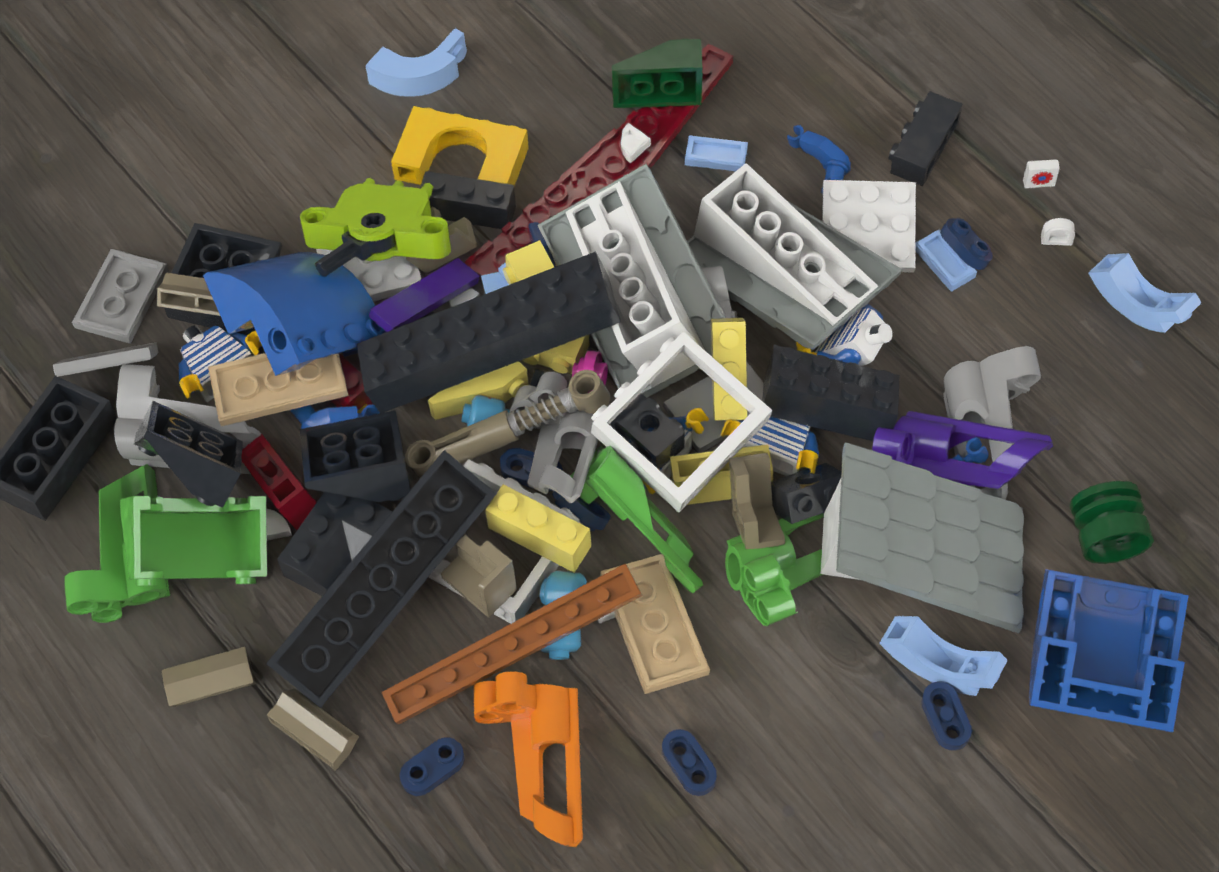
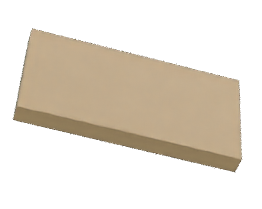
M266 353L208 367L218 420L221 426L349 396L339 353L316 359L299 370L275 376Z
M659 554L626 564L643 596L614 612L644 693L647 694L709 675L710 668L672 573L666 567L664 556ZM617 567L601 571L600 576L610 572L611 570Z

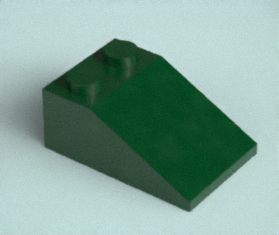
M701 39L669 40L612 65L613 108L702 105L703 67Z

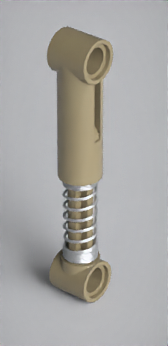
M582 370L571 378L568 388L557 392V396L552 397L549 395L550 399L545 401L541 398L540 403L536 404L533 402V406L529 408L525 405V409L522 411L517 409V413L514 411L508 412L507 410L432 442L428 440L414 442L406 451L405 461L415 474L421 478L444 450L459 463H465L468 459L472 460L519 440V436L524 434L525 429L532 431L533 426L540 427L542 422L548 424L549 419L556 420L558 415L564 417L565 412L572 414V412L574 413V411L578 410L594 414L602 405L605 404L607 406L609 404L610 393L596 372Z

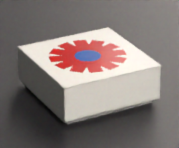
M1058 160L1027 162L1023 178L1024 187L1055 186L1060 169Z

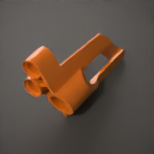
M504 672L496 676V681L476 683L474 685L475 721L483 724L511 722L520 815L532 821L535 829L547 838L562 845L577 847L583 840L578 689L547 684L529 685L527 684V675L521 672ZM555 743L565 746L567 814L556 811L544 804L543 752L548 746Z

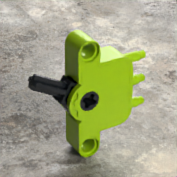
M367 178L363 184L352 185L345 189L335 208L311 207L304 210L300 214V221L306 245L314 249L333 250L315 263V268L319 271L320 275L326 277L354 257L362 261H382L393 256L441 259L448 256L451 252L448 223L445 219L433 217L431 214L429 199L432 195V184L425 183L419 189L404 187L403 182L400 180L395 181L392 186L377 185L372 178Z

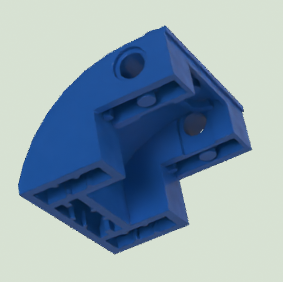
M298 252L211 271L203 275L228 334L254 327L275 376L299 370L316 359L343 352L344 357L358 353L357 343L386 333L382 327L369 317L370 309L375 307V304L362 283L350 270L342 265L326 277L320 275L319 271L315 268V263L325 255L313 252Z
M1045 569L1032 651L1029 686L1030 706L1173 732L1185 662L1178 661L1189 595Z

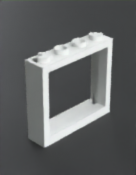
M682 332L676 339L673 336L670 337L660 348L661 354L654 361L648 359L637 371L639 376L631 384L625 382L615 393L614 397L616 399L608 407L605 404L602 405L591 418L593 420L591 433L606 447L611 446L643 481L679 513L729 462V458H733L768 422L772 410L685 332ZM682 352L751 414L678 488L609 424Z
M469 459L465 463L464 467L495 493L504 484L580 523V519L570 509L564 507L560 509L554 506L542 494L537 492L532 494L523 489L516 480L512 478L504 479L495 474L494 470L484 463L477 464ZM542 556L514 598L510 596L493 614L510 624L523 618L540 594L544 578H548L552 572L556 571L559 565ZM443 559L430 574L429 578L461 595L442 579L441 572L450 564V562Z

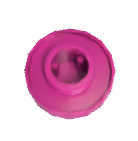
M588 350L585 357L580 358L579 363H574L572 377L579 371L592 370L598 374L606 386L608 365L607 363H602L600 351Z

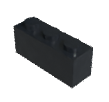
M929 91L924 102L919 100L913 113L914 119L912 123L907 122L901 133L902 140L900 144L895 143L888 157V160L892 161L890 173L924 186L959 123L963 104Z
M425 171L420 189L425 183L432 184V195L429 199L430 208L435 207L440 211L441 218L456 222L465 217L472 225L502 229L508 222L512 223L516 208L514 185Z

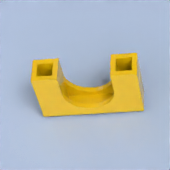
M413 106L391 161L394 179L421 185L425 171H429L433 159L440 151L449 146L464 144L474 146L486 155L478 179L511 184L515 187L529 148L527 130L514 125L507 126L493 123L489 120H478L464 117L460 114H450L436 111L432 108Z

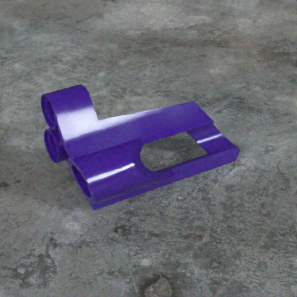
M908 411L906 416H902L897 421L893 429L878 427L874 436L872 451L892 456V460L928 470L935 476L961 484L999 489L1020 474L1024 466L1043 450H1050L1053 447V443L1049 435ZM972 438H984L1013 444L990 466L948 459L947 455L948 450Z

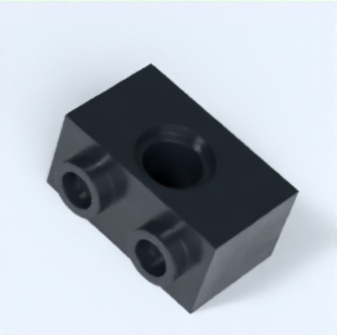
M641 393L611 422V427L659 470L670 461V456H676L685 448V431L682 425L674 418L669 419L655 400L652 398L647 399ZM646 428H655V429H656V430L653 431V432H646V431H644V429H646Z
M823 463L816 466L815 473H810L811 469H806L772 481V506L775 514L794 524L825 513L840 482L842 471L828 463Z

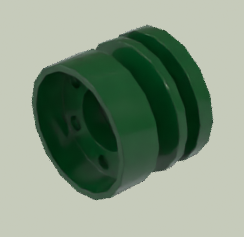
M1129 481L1103 482L1080 491L1071 499L1069 506L1074 516V524L1080 530L1078 539L1086 561L1097 564L1121 562L1144 553L1152 546L1154 542L1147 517L1142 515L1145 508L1136 484Z

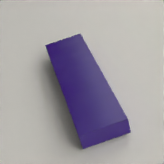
M457 258L371 308L369 317L386 332L420 319L478 284L480 276Z

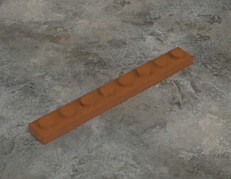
M625 563L382 692V695L395 723L401 724L643 595Z

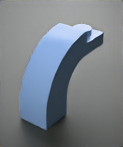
M454 29L433 52L415 58L404 57L382 47L365 65L369 84L383 92L397 96H421L446 87L459 76L457 62H461L467 52L465 35L463 32Z
M1129 253L1108 254L1088 272L1097 289L1117 311L1133 323L1148 330L1165 333L1175 323L1179 324L1188 320L1192 316V312L1201 304L1196 293H1167L1154 287L1141 275Z
M895 616L879 643L898 662L915 674L932 683H948L957 693L973 696L977 695L980 688H993L1008 661L1000 652L971 651L952 645L936 635L918 616Z

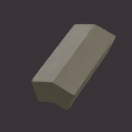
M165 273L162 284L157 288L158 307L220 316L204 278Z
M246 647L162 670L165 693L169 707L172 708L256 684Z
M295 689L282 692L276 705L267 714L270 723L335 771L350 755L359 738L358 735Z

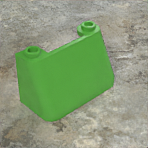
M131 496L120 499V515L129 579H136V586H157V579L236 578V584H256V577H267L266 496H249L248 499L228 497L223 508L217 505H205L196 498Z

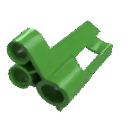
M600 446L596 449L580 498L585 503L590 504L599 496L622 521L628 518L662 553L666 567L689 592L694 593L703 586V582L689 567V562L694 554L686 538L646 496L641 477L611 446H607L605 449ZM651 516L669 534L666 542L653 529Z
M148 464L99 490L100 570L74 571L64 577L66 607L69 613L77 615L91 613L93 621L108 623L121 618L122 608L127 605L146 604L161 597L170 596L168 579H157V586H136V579H129L120 515V499L135 496L144 491V496H150V498L158 497L155 471Z
M824 513L794 524L787 522L783 518L778 520L785 537L784 545L746 549L740 535L727 540L728 550L725 567L730 586L736 591L740 590L744 602L764 626L771 625L798 613L795 612V602L790 591L823 575L820 574L822 549L796 559L795 550L788 535L796 528L824 518Z

